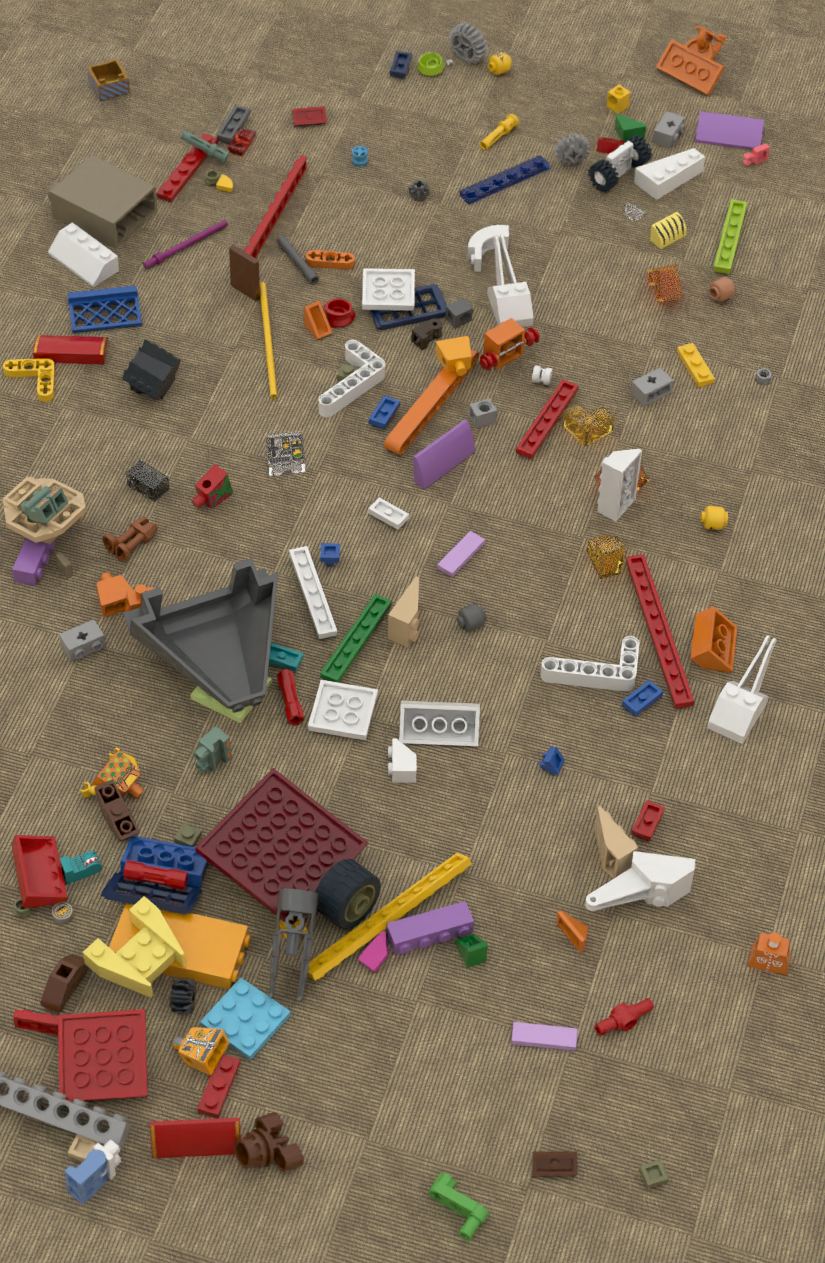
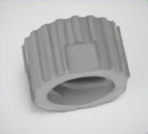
M766 368L759 369L755 378L757 383L768 385L772 378L771 371Z

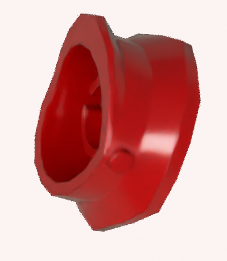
M332 299L324 305L325 315L332 328L346 327L353 322L356 316L351 303L345 299Z

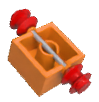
M512 318L488 330L484 335V352L480 356L481 367L490 371L493 366L498 370L523 355L524 344L531 347L533 342H539V332L532 327L525 331Z

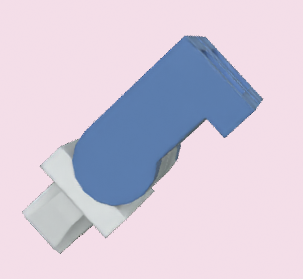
M111 1139L104 1146L97 1143L93 1150L87 1154L86 1160L76 1169L70 1165L64 1171L67 1192L82 1205L87 1202L107 1182L108 1178L112 1179L116 1176L115 1167L121 1163V1158L118 1155L120 1147Z

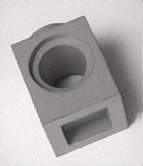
M490 399L470 404L469 417L475 428L496 423L498 410Z

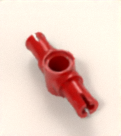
M646 998L635 1005L618 1004L611 1010L609 1018L595 1024V1032L598 1036H602L614 1029H621L622 1031L632 1029L637 1024L640 1016L653 1010V1002Z

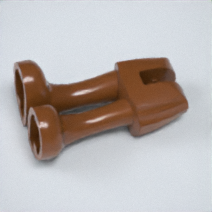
M143 516L129 525V529L121 536L115 538L112 534H106L102 537V541L110 554H116L118 560L125 561L130 557V552L140 542L147 543L154 536L158 527ZM134 537L129 543L125 544L128 540Z

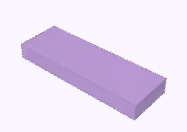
M469 531L437 564V569L453 577L485 544V539Z
M513 1022L511 1044L576 1051L578 1028Z

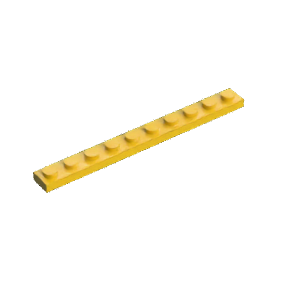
M457 852L311 960L307 977L314 981L322 978L325 973L338 966L341 961L354 954L361 946L370 942L380 932L385 931L387 923L401 919L404 914L417 907L424 899L432 896L435 891L448 884L458 874L464 872L472 864L470 858Z

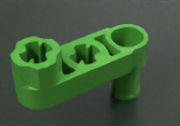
M440 1173L428 1193L437 1202L468 1218L458 1234L464 1240L470 1241L477 1228L482 1226L488 1217L489 1211L478 1202L454 1190L457 1182L452 1176L447 1173Z

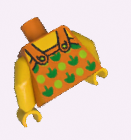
M115 748V754L109 753L110 761L96 776L92 783L93 786L89 782L83 783L86 790L80 789L81 795L84 798L92 795L96 796L94 787L113 779L122 797L126 792H129L137 799L144 789L135 783L141 775L135 758L123 753L119 748Z

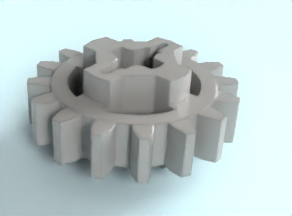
M569 133L567 138L562 136L563 140H558V145L554 146L557 161H561L562 165L567 163L570 166L573 163L576 166V162L582 163V159H587V155L590 154L589 142L582 134L578 137L577 133L574 136H571Z

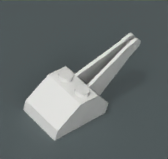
M501 234L499 239L497 235H494L497 286L488 287L487 295L497 324L500 325L502 322L512 318L522 327L533 326L534 317L528 285L526 282H516L504 235ZM501 251L509 284L504 285Z
M769 635L765 637L761 648L740 683L735 681L727 682L709 718L708 729L741 744L744 743L768 702L769 696L760 693L759 690L777 639H772L752 689L746 685L770 641Z
M633 851L631 868L588 894L585 907L589 911H596L641 899L647 904L668 907L690 892L695 859Z

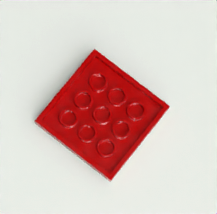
M145 1009L58 1015L59 1092L67 1095V1100L73 1102L75 1098L87 1102L148 1097Z

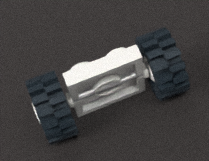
M632 136L623 145L619 146L618 149L608 154L606 161L602 159L593 164L588 170V177H591L589 180L593 182L592 185H596V189H600L601 192H607L618 184L619 177L629 171L632 165L635 168L643 166L652 158V153L650 152L652 149L648 147L650 146L649 143L646 144V140H642L641 136Z

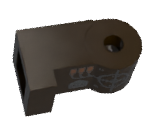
M430 319L413 328L411 331V341L421 350L426 349L428 342L433 339H439L442 336V321Z

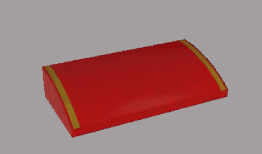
M37 335L33 348V358L51 359L54 363L105 364L108 337Z
M240 1117L150 1122L152 1159L235 1155V1143L241 1139Z

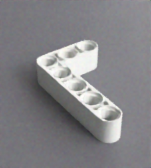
M349 340L345 343V360L351 365L358 366L359 369L319 397V414L322 417L333 416L385 378V361L357 340Z
M627 636L623 639L619 665L547 657L541 663V679L548 683L625 692L634 689L636 680L639 640L634 636Z

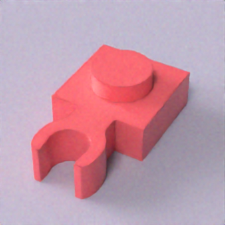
M765 143L753 148L752 153L743 155L746 160L742 162L748 166L751 163L756 165L768 160L770 147Z

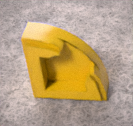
M222 174L216 184V189L232 193V180Z

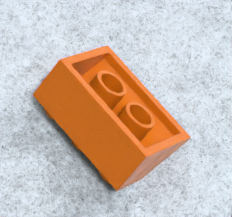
M714 606L697 613L695 616L690 659L702 669L730 673L733 671L737 626Z

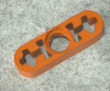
M310 250L306 253V263L311 267L352 269L355 266V257L353 254L346 252ZM333 258L334 261H327L326 259Z

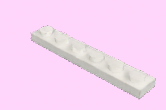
M308 547L290 549L289 556L318 639L337 636V628Z

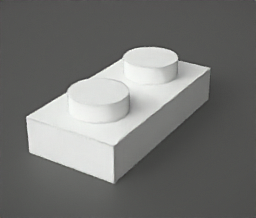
M380 497L368 508L369 514L397 530L409 519L408 513Z

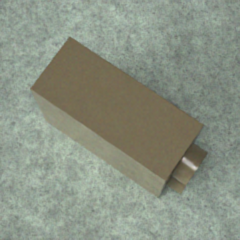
M94 155L88 157L82 164L74 165L70 174L61 182H55L48 192V198L51 200L52 217L68 225L74 223L91 237L115 249L157 212L156 188L154 185Z

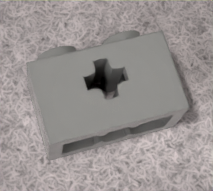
M666 111L654 130L653 143L671 149L673 144L677 143L680 133L683 134L685 130L684 117Z
M658 368L632 381L631 394L643 406H646L672 393L673 379L663 369Z
M94 619L59 634L61 648L71 662L106 647L104 634Z

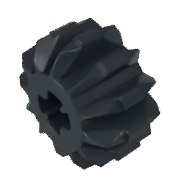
M181 978L173 981L169 999V1006L172 1012L184 1015L193 1011L196 1001V983L194 980Z

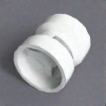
M535 365L532 382H542L544 385H550L553 368L547 367L544 369L541 366Z

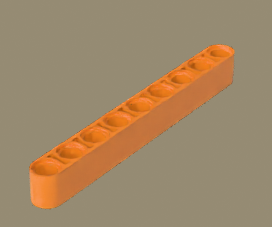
M471 349V368L467 369L465 375L459 376L456 371L446 372L444 368L440 371L387 436L384 442L385 449L400 456L407 450L474 367L479 357L477 351Z

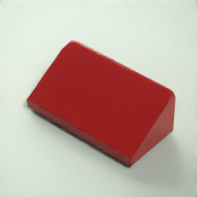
M600 137L596 151L610 154L623 145L625 141Z

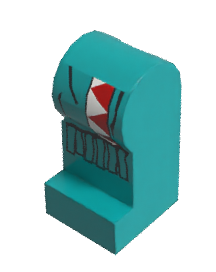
M88 851L81 856L70 859L68 856L60 858L62 873L67 884L92 876L102 869L101 862L95 851Z

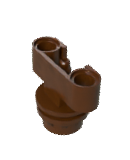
M276 1112L257 1117L255 1119V1129L252 1132L246 1133L242 1139L237 1140L235 1143L236 1158L245 1169L250 1167L255 1169L268 1167L273 1163L274 1159L282 1172H286L302 1166L304 1158L296 1143L286 1145L289 1138L280 1135L279 1131H281L284 1123Z

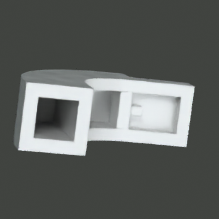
M509 225L485 227L471 237L468 244L467 260H471V265H474V272H481L482 255L489 250L495 249L494 235H497L499 239V236L503 234L506 248L508 249Z

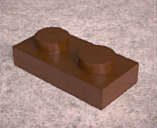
M532 1151V1175L577 1176V1151Z

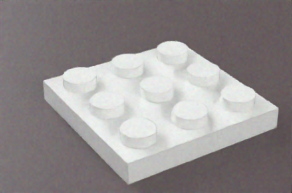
M363 268L362 310L414 311L415 269Z
M321 680L309 720L308 731L366 740L378 696V689Z

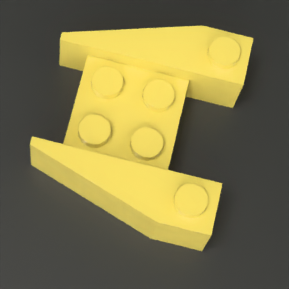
M142 897L129 909L131 922L140 931L116 953L98 938L83 951L85 964L101 978L152 998L153 990L151 983L175 960L183 967L186 966V961L182 948L159 908L146 897Z

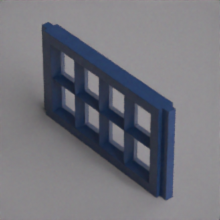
M438 284L414 288V296H417L419 301L414 303V308L422 307L423 314L413 315L411 310H407L409 317L399 318L397 312L403 310H369L377 330H386L445 317L447 304ZM431 293L433 299L423 301L420 295ZM436 304L438 310L428 312L425 306ZM393 313L395 320L384 321L382 315Z
M124 872L114 873L101 892V896L108 900L135 905L144 896L134 894L146 895V898L159 910L186 915L191 913L203 890L191 885H186L185 890H180L151 882L124 879ZM157 889L170 891V893H169V892H164V891H159V890H157ZM152 897L165 899V901H164V900H159V899H154V898H152ZM171 900V901L181 902V903H183V904L175 903V902H169V901Z

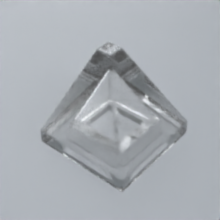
M624 204L623 213L634 222L647 214L636 204Z

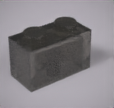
M142 460L126 472L127 485L154 502L169 490L168 476Z

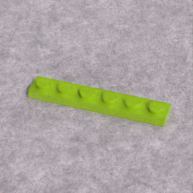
M731 199L713 271L726 274L731 272L747 202Z

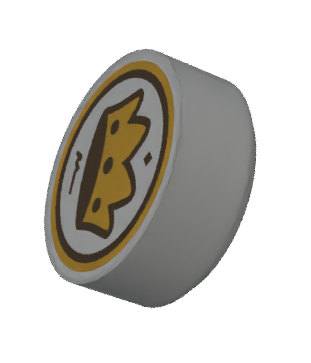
M67 902L55 904L52 908L54 921L61 924L69 922L73 917L72 906Z

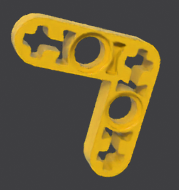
M11 359L3 363L4 374L8 377L38 376L37 393L40 401L48 402L54 398L55 366L51 359ZM27 366H32V367H33V368L30 369V370L24 369V368L27 367ZM44 378H49V379H51V380L48 381V382H43V381H42Z

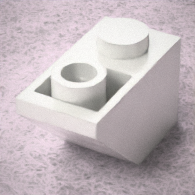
M393 738L392 746H388V758H392V763H388V775H392V783H416V754L397 738Z

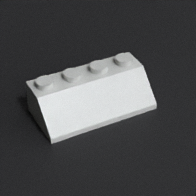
M74 223L69 224L58 232L48 251L50 256L93 288L119 271L118 256Z
M641 449L613 451L609 457H605L602 461L601 467L603 468L600 475L601 485L598 489L600 494L597 500V512L615 522L636 500L642 456Z
M401 701L399 741L410 744L478 746L480 704Z

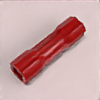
M283 669L276 675L279 689L282 691L285 702L288 724L293 726L300 725L304 721L302 706L298 701L293 671Z
M130 860L126 861L123 873L124 879L151 882L180 890H185L188 882V871L164 869Z

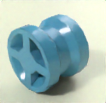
M356 146L352 149L353 165L362 167L368 163V149L366 147Z

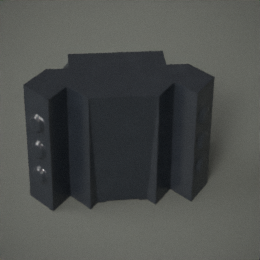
M144 339L143 347H139L136 356L129 363L128 370H124L122 380L129 383L130 390L137 394H146L156 400L163 399L176 379L175 373L179 368L181 359L167 352L164 348L159 347L156 343Z

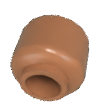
M721 277L713 281L709 288L710 297L717 302L731 298L735 292L734 283L727 277Z

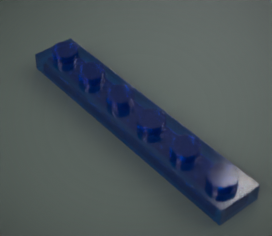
M538 155L461 189L459 196L468 205L548 170L550 164L541 155Z

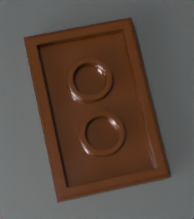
M232 245L229 247L231 286L257 301L260 299L259 260Z

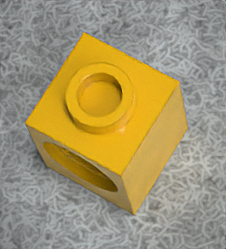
M617 85L608 91L607 107L617 114L621 113L629 107L631 92L621 85Z

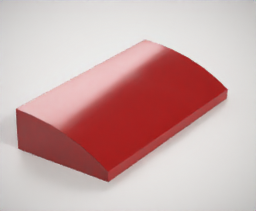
M15 835L11 847L23 907H41L67 900L55 836Z

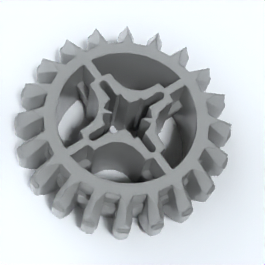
M460 23L450 31V47L453 48L456 57H459L461 60L467 61L469 64H476L483 60L488 52V45L485 44L487 40L483 38L484 35L480 33V30H477L476 26H472L471 23Z

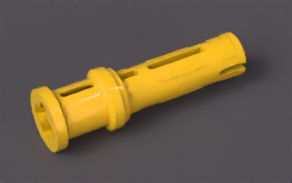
M514 114L507 115L504 121L498 123V127L479 142L480 147L483 150H487L503 135L509 134L513 127L519 125L518 118Z

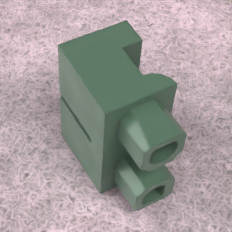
M44 486L41 490H36L29 501H24L21 504V509L24 514H28L31 521L46 524L68 504V501L61 487H56L51 491L48 486Z
M215 726L198 741L199 748L193 752L194 757L198 760L195 763L196 769L202 774L206 773L209 769L215 772L217 763L221 760L227 763L232 759L230 737Z

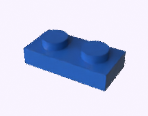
M384 395L371 414L369 424L385 429L400 407V401Z
M648 680L622 700V706L636 717L661 698L663 690Z

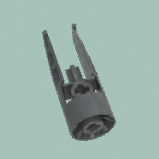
M281 888L279 891L271 956L270 998H274L282 933H286L285 954L298 956L300 935L305 936L297 998L299 1002L303 1001L302 997L309 969L319 895L316 892ZM281 912L289 914L285 920L288 930L279 929ZM303 915L311 916L309 934L308 932H301L305 927ZM294 918H298V921L301 922L296 928L289 924L290 921H294Z

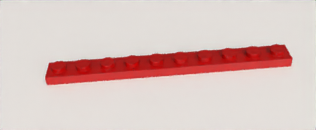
M300 155L298 160L294 162L292 171L288 172L286 181L281 185V190L276 193L274 202L270 203L267 214L263 215L261 224H258L256 228V233L251 236L249 245L245 246L244 252L252 257H257L307 170V156Z
M645 555L627 556L625 562L674 708L694 706V699Z

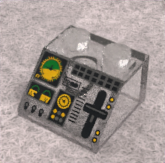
M302 431L265 435L266 461L269 476L305 472Z

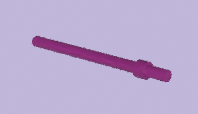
M223 220L162 253H156L153 255V258L143 262L144 268L160 264L165 258L228 226L227 221Z

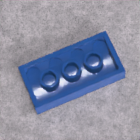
M132 836L120 861V872H124L127 860L164 869L188 871L187 885L201 888L209 862L195 852V847Z

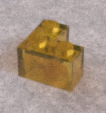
M578 403L564 410L563 426L584 446L613 431L614 415L604 406L591 413H588Z
M609 535L589 539L587 553L600 579L621 574L622 566L624 565L623 556L626 553V549L618 536L610 538Z

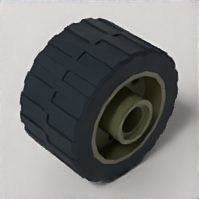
M345 859L340 861L327 871L316 888L315 892L319 894L317 911L339 928L344 930L351 929L364 920L372 911L380 895L381 882L378 877L355 860Z

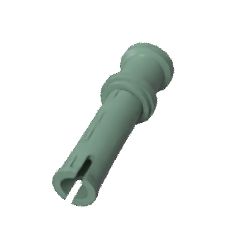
M184 130L181 136V140L208 153L207 155L210 158L214 157L221 161V164H224L229 156V150L225 151L219 148L217 144H210L187 130Z

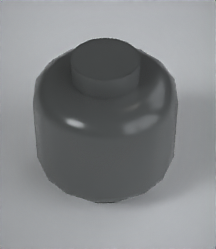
M471 604L461 608L458 613L459 617H457L459 627H463L469 632L484 625L486 613L481 606Z

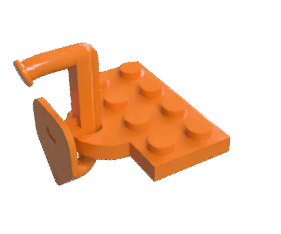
M696 26L695 28L699 31L698 36L689 40L685 46L671 39L656 68L709 96L725 69L723 65L713 61V58L716 57L721 46L725 43L727 36L723 34H718L717 36L704 27ZM712 40L716 41L714 46L711 44Z

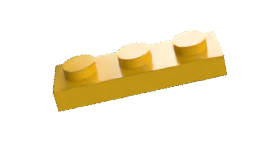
M694 343L677 347L679 357L698 387L715 382L713 374Z

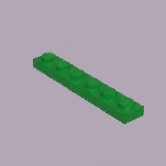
M374 594L321 671L320 678L337 683L341 681L392 606L391 600Z

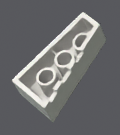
M693 148L635 168L634 184L658 200L702 173L705 156Z

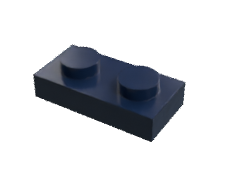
M396 51L390 69V76L406 78L412 53Z

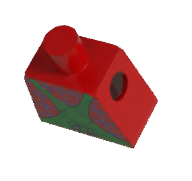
M214 464L196 483L197 496L191 502L198 509L204 504L213 509L231 496L233 491L228 473Z

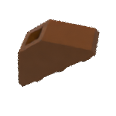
M109 780L94 787L101 812L115 836L120 841H124L139 834L140 832L114 780Z
M71 954L59 960L49 975L40 1003L41 1006L57 1013L61 1012L89 969L85 964L84 958Z

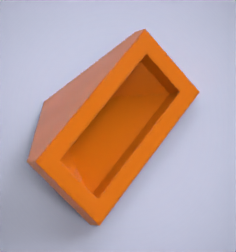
M320 300L304 307V325L316 340L332 333Z
M558 911L556 924L576 949L582 953L585 947L588 926L563 911Z

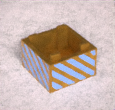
M118 59L87 67L89 84L99 101L130 93L129 78Z

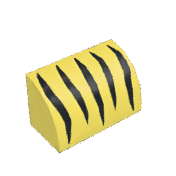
M675 212L653 224L650 241L660 249H663L685 237L686 225L682 216Z

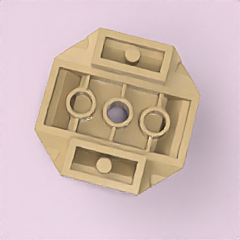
M26 477L3 498L7 528L35 543L44 542L51 544L86 513L83 493L55 479ZM44 486H48L51 491L56 487H61L68 504L46 524L31 521L28 514L23 513L21 504L24 501H29L36 490H41Z

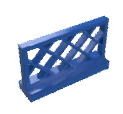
M137 285L67 293L73 333L142 326ZM127 302H135V305L132 308H129L125 304ZM109 304L118 305L115 310L108 307ZM92 306L101 307L97 312L90 309ZM73 308H83L84 310L78 314L73 311ZM121 308L128 311L124 316L117 313ZM104 310L111 313L107 318L100 315ZM87 311L93 315L89 320L83 317ZM133 314L138 320L130 321L127 318ZM113 316H116L120 319V321L118 323H112L110 319ZM96 318L103 321L100 325L92 323ZM79 319L86 323L84 326L75 327Z

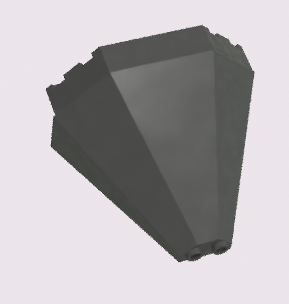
M250 558L233 564L229 587L161 608L163 593L161 588L158 587L141 593L140 608L123 613L132 637L227 709H232L233 713L240 712L244 707L250 705L252 707L258 706L263 702L262 698L266 695L278 573L268 576L265 568L256 570L254 562Z

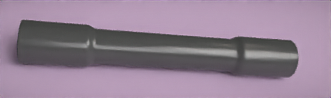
M285 235L279 236L277 243L287 252L311 284L317 283L319 281L318 275L302 259Z

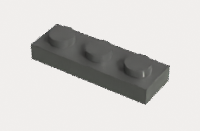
M235 105L217 133L218 140L232 144L250 116L251 110Z

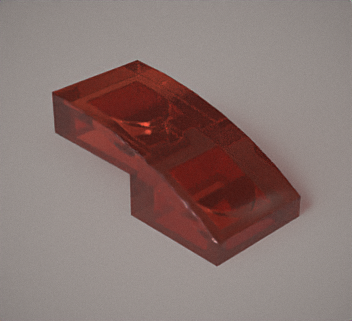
M243 127L235 133V140L228 145L227 150L232 154L243 156L252 144L257 132Z

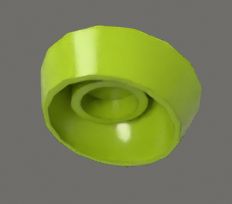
M428 52L420 57L417 68L424 75L434 76L444 70L445 64L439 54Z

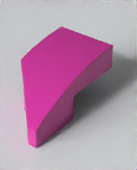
M382 931L358 958L361 963L375 973L388 955H390L387 933Z

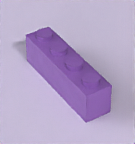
M28 538L25 539L12 569L14 582L36 586L38 579H41L43 576L44 565H47L49 562L50 551H53L55 548V540L51 544H47L44 542L35 543Z
M466 901L387 923L386 933L394 955L406 954L411 950L426 948L438 942H447L455 937H465L473 933L474 920Z

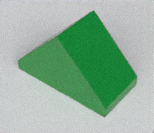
M619 114L616 115L615 130L622 141H627L635 135L641 136L642 139L645 138L647 124Z
M475 934L455 940V944L467 968L486 962L488 948L486 941Z

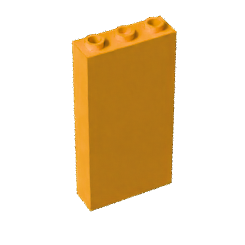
M125 904L109 948L115 953L140 931L130 919L129 909L134 906L133 904ZM160 910L182 948L186 961V966L183 967L175 960L161 974L177 978H189V980H194L195 982L230 989L233 982L236 983L238 980L239 964L243 965L245 959L244 949L250 945L251 935L248 934V926L193 913L184 915Z

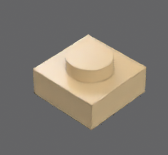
M77 1134L67 1152L68 1157L83 1162L86 1160L87 1154L93 1150V1147L98 1142Z

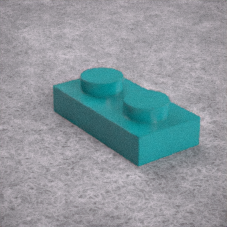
M271 643L269 663L296 672L304 658V653Z

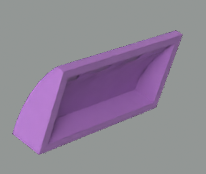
M700 111L695 142L753 150V148L761 145L764 120Z
M464 419L413 456L414 482L423 489L427 488L475 452L474 438L467 420Z

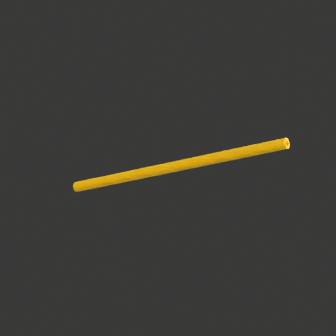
M261 282L260 299L270 397L275 399L277 398L267 290L266 283Z

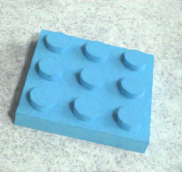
M240 978L200 1021V1026L202 1028L224 1030L230 1042L228 1046L251 1060L291 1016V1011Z

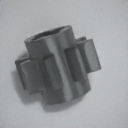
M422 180L412 182V186H409L411 198L416 201L426 199V195H429L428 183Z

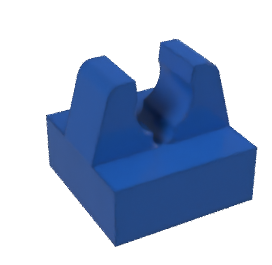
M321 543L320 562H326V566H334V563H339L340 544Z
M549 747L548 752L542 754L544 761H540L538 764L542 770L549 771L551 775H558L565 759L557 747Z

